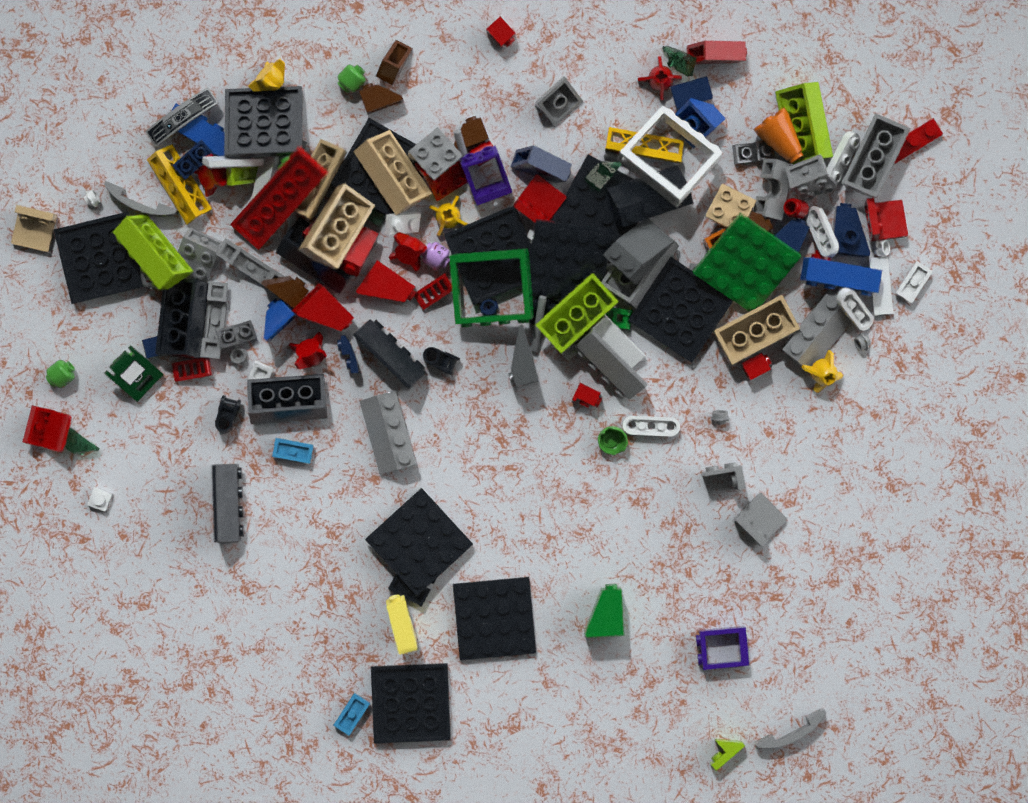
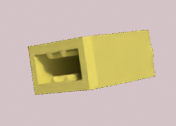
M393 595L386 600V607L398 653L401 655L418 650L417 639L405 596Z

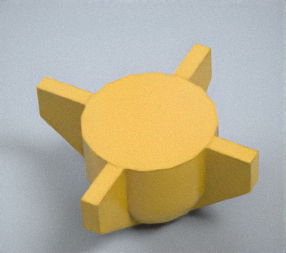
M281 58L274 63L267 61L256 79L248 87L252 91L278 90L284 83L285 62Z
M457 195L452 204L444 203L439 208L432 205L429 206V209L436 212V220L440 225L437 233L438 236H441L444 228H453L458 223L463 226L468 224L460 219V210L456 206L460 197Z
M831 350L827 351L825 359L817 360L812 366L802 364L801 367L804 371L810 373L811 377L816 381L813 388L816 393L821 392L824 388L832 385L844 376L841 372L837 371L834 365V353Z

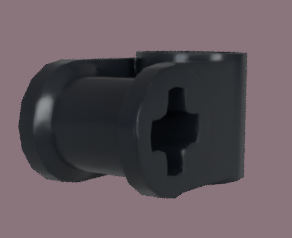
M428 347L423 352V359L426 363L452 376L457 361L461 359L434 347ZM434 350L437 357L434 361L427 360V351Z
M222 395L215 421V427L218 431L228 433L233 429L241 406V400L238 399L236 401L226 398V395ZM222 419H228L229 427L227 429L220 428L219 423Z

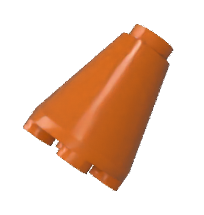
M784 107L776 112V115L773 117L769 116L753 130L759 138L792 164L801 158L803 153L801 152L802 148L790 115Z

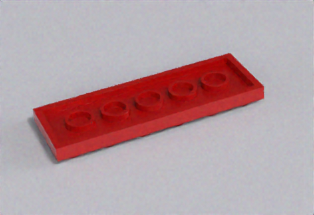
M299 146L230 225L259 250L329 172Z

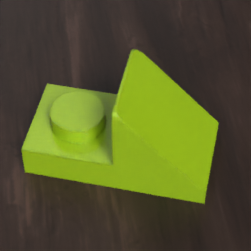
M258 166L226 167L227 185L255 183Z
M715 739L724 751L722 753L718 751L712 756L711 759L713 761L710 762L712 767L717 771L745 747L742 741Z

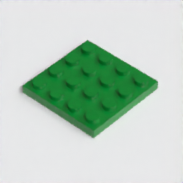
M739 213L693 269V274L750 312L760 307L801 258V254L742 213Z

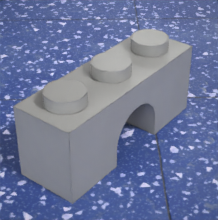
M764 159L760 177L769 182L770 190L765 197L756 196L757 201L754 206V213L762 214L764 218L769 220L782 221L784 214L783 206L789 189L785 168L793 164L777 159Z

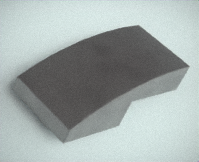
M764 141L732 145L734 164L775 159L774 150Z
M251 320L215 331L221 349L257 338Z

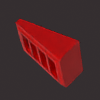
M444 273L418 290L414 297L421 308L425 310L452 292V283ZM442 280L448 288V290L444 291L443 287L439 283ZM435 284L441 291L440 295H438L435 289L433 288ZM430 289L435 298L431 299L426 290ZM421 293H424L427 300L429 301L428 303L425 304L424 300L420 296Z
M210 358L172 363L175 382L213 376ZM200 362H204L205 373L201 371ZM193 363L197 365L198 374H194ZM189 364L190 369L189 376H187L185 365ZM178 366H182L183 377H179Z

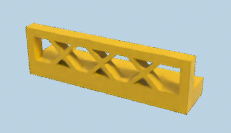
M609 127L605 150L620 153L628 144V140L638 132ZM612 132L620 133L624 140L620 143L611 142ZM646 134L641 139L643 144L635 146L631 150L636 156L680 164L684 140ZM651 140H658L662 147L658 150L650 149L647 143ZM671 143L680 144L678 153L669 152L666 146Z
M171 144L154 152L147 161L185 223L189 224L199 216L211 211L212 208L192 175L186 180L183 177L177 176L172 165L180 159V156ZM165 152H170L173 157L172 161L166 158ZM185 185L191 186L192 194L187 192ZM196 201L202 204V206L204 207L203 210H198L197 206L195 205Z

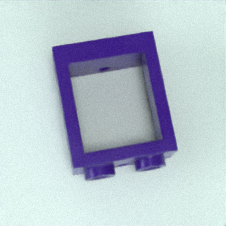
M496 146L485 147L479 152L466 154L463 158L459 159L477 206L512 193ZM495 158L502 180L475 189L468 167Z
M745 626L699 630V635H696V646H700L701 654H697L698 666L702 665L703 670L749 666ZM737 633L740 661L708 664L705 636Z

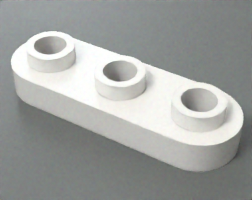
M852 131L845 133L826 168L827 173L836 183L841 181L846 167L850 164L855 150L860 145L859 135Z
M812 206L809 208L805 219L810 227L809 229L822 256L834 257L839 250L838 241L824 210L820 207Z
M849 288L840 290L836 298L837 304L855 327L862 331L869 329L873 323V315L854 291Z
M628 416L622 424L623 430L630 435L675 436L680 431L679 421L672 417ZM629 422H635L636 426L634 429L629 428ZM650 422L655 425L652 430L648 429V423ZM669 423L674 425L671 431L667 429V424Z

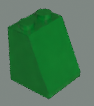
M605 584V588L600 589L584 629L585 637L624 636L622 589L617 587V584Z

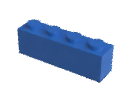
M175 103V105H174V107L172 108V110L175 109V108H176L177 106H179V105H178L177 103ZM202 114L177 131L195 143L202 140L216 156H224V128L216 123L214 125L207 122L208 118Z
M804 257L800 280L806 281V285L817 287V284H824L826 289L835 290L836 287L842 289L849 288L852 291H861L860 295L872 296V293H879L882 270Z

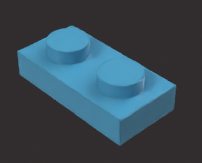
M276 438L272 457L310 464L314 445Z
M354 692L333 726L350 736L370 705V702Z

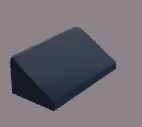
M707 76L670 86L677 109L681 108L690 98L699 101L713 99Z

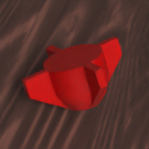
M658 56V66L654 67L647 77L637 78V81L649 82L652 89L659 91L660 101H663L664 91L670 88L673 80H682V75H673L668 67L662 66V58Z
M203 165L194 172L198 174L200 183L205 187L206 197L213 195L218 186L227 185L225 168H209Z
M397 232L394 239L398 245L388 258L390 260L398 258L402 263L411 265L415 271H418L421 267L420 256L427 249L426 245L416 237Z
M317 332L313 339L304 340L300 344H289L291 350L298 356L294 363L297 369L318 366L326 358L327 354L321 348L323 336L320 332Z

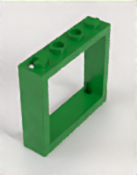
M529 249L449 255L455 325L461 324V327H472V323H480V326H490L491 322H499V325H506L514 320L521 324L529 323V319L534 318ZM520 258L525 313L462 317L458 262Z

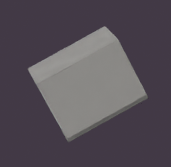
M563 76L535 102V106L556 126L580 105L583 100Z

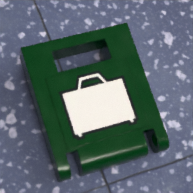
M130 345L128 348L133 355L131 356L124 350L109 366L115 374L112 375L107 370L104 374L138 402L164 374ZM150 375L151 377L138 389L137 387Z

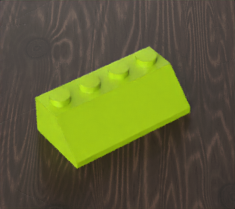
M819 82L802 83L775 91L778 109L781 110L785 107L789 113L802 148L803 156L792 164H797L819 154L823 156V159L833 157Z
M148 214L127 216L113 231L117 241L127 249L129 256L139 264L141 271L148 275L152 280V284L159 290L171 288L194 272Z
M592 273L536 324V327L562 354L619 301Z

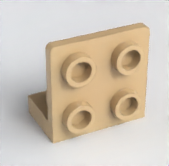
M721 184L705 217L727 228L739 213L748 217L754 209L757 200Z
M16 205L15 213L18 215L11 243L49 252L57 215Z

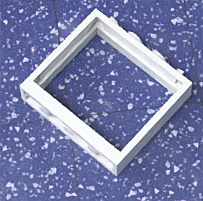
M662 106L620 151L617 160L669 202L678 207L719 162L723 152L720 151L717 145L711 144L706 140L702 133L692 129L688 122L678 118L671 109ZM660 119L710 157L681 191L631 152Z

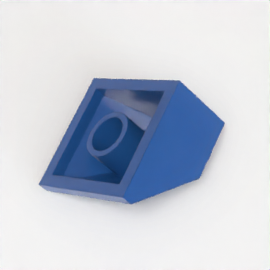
M690 98L675 113L678 118L688 122L692 129L702 133L705 138L726 119L713 104ZM684 138L685 141H686L693 149L696 147V146L693 145L690 141H688L686 138Z
M275 298L267 306L269 309L266 311L264 339L268 342L297 317L281 298L279 300Z

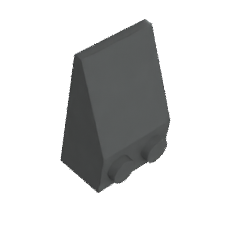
M646 219L617 239L603 255L636 285L675 241L650 219Z
M520 325L518 329L511 366L512 372L508 373L511 384H515L516 387L539 381L523 325Z

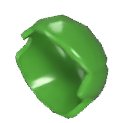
M617 426L604 428L600 431L597 439L599 448L604 453L610 455L624 452L628 444L627 435Z

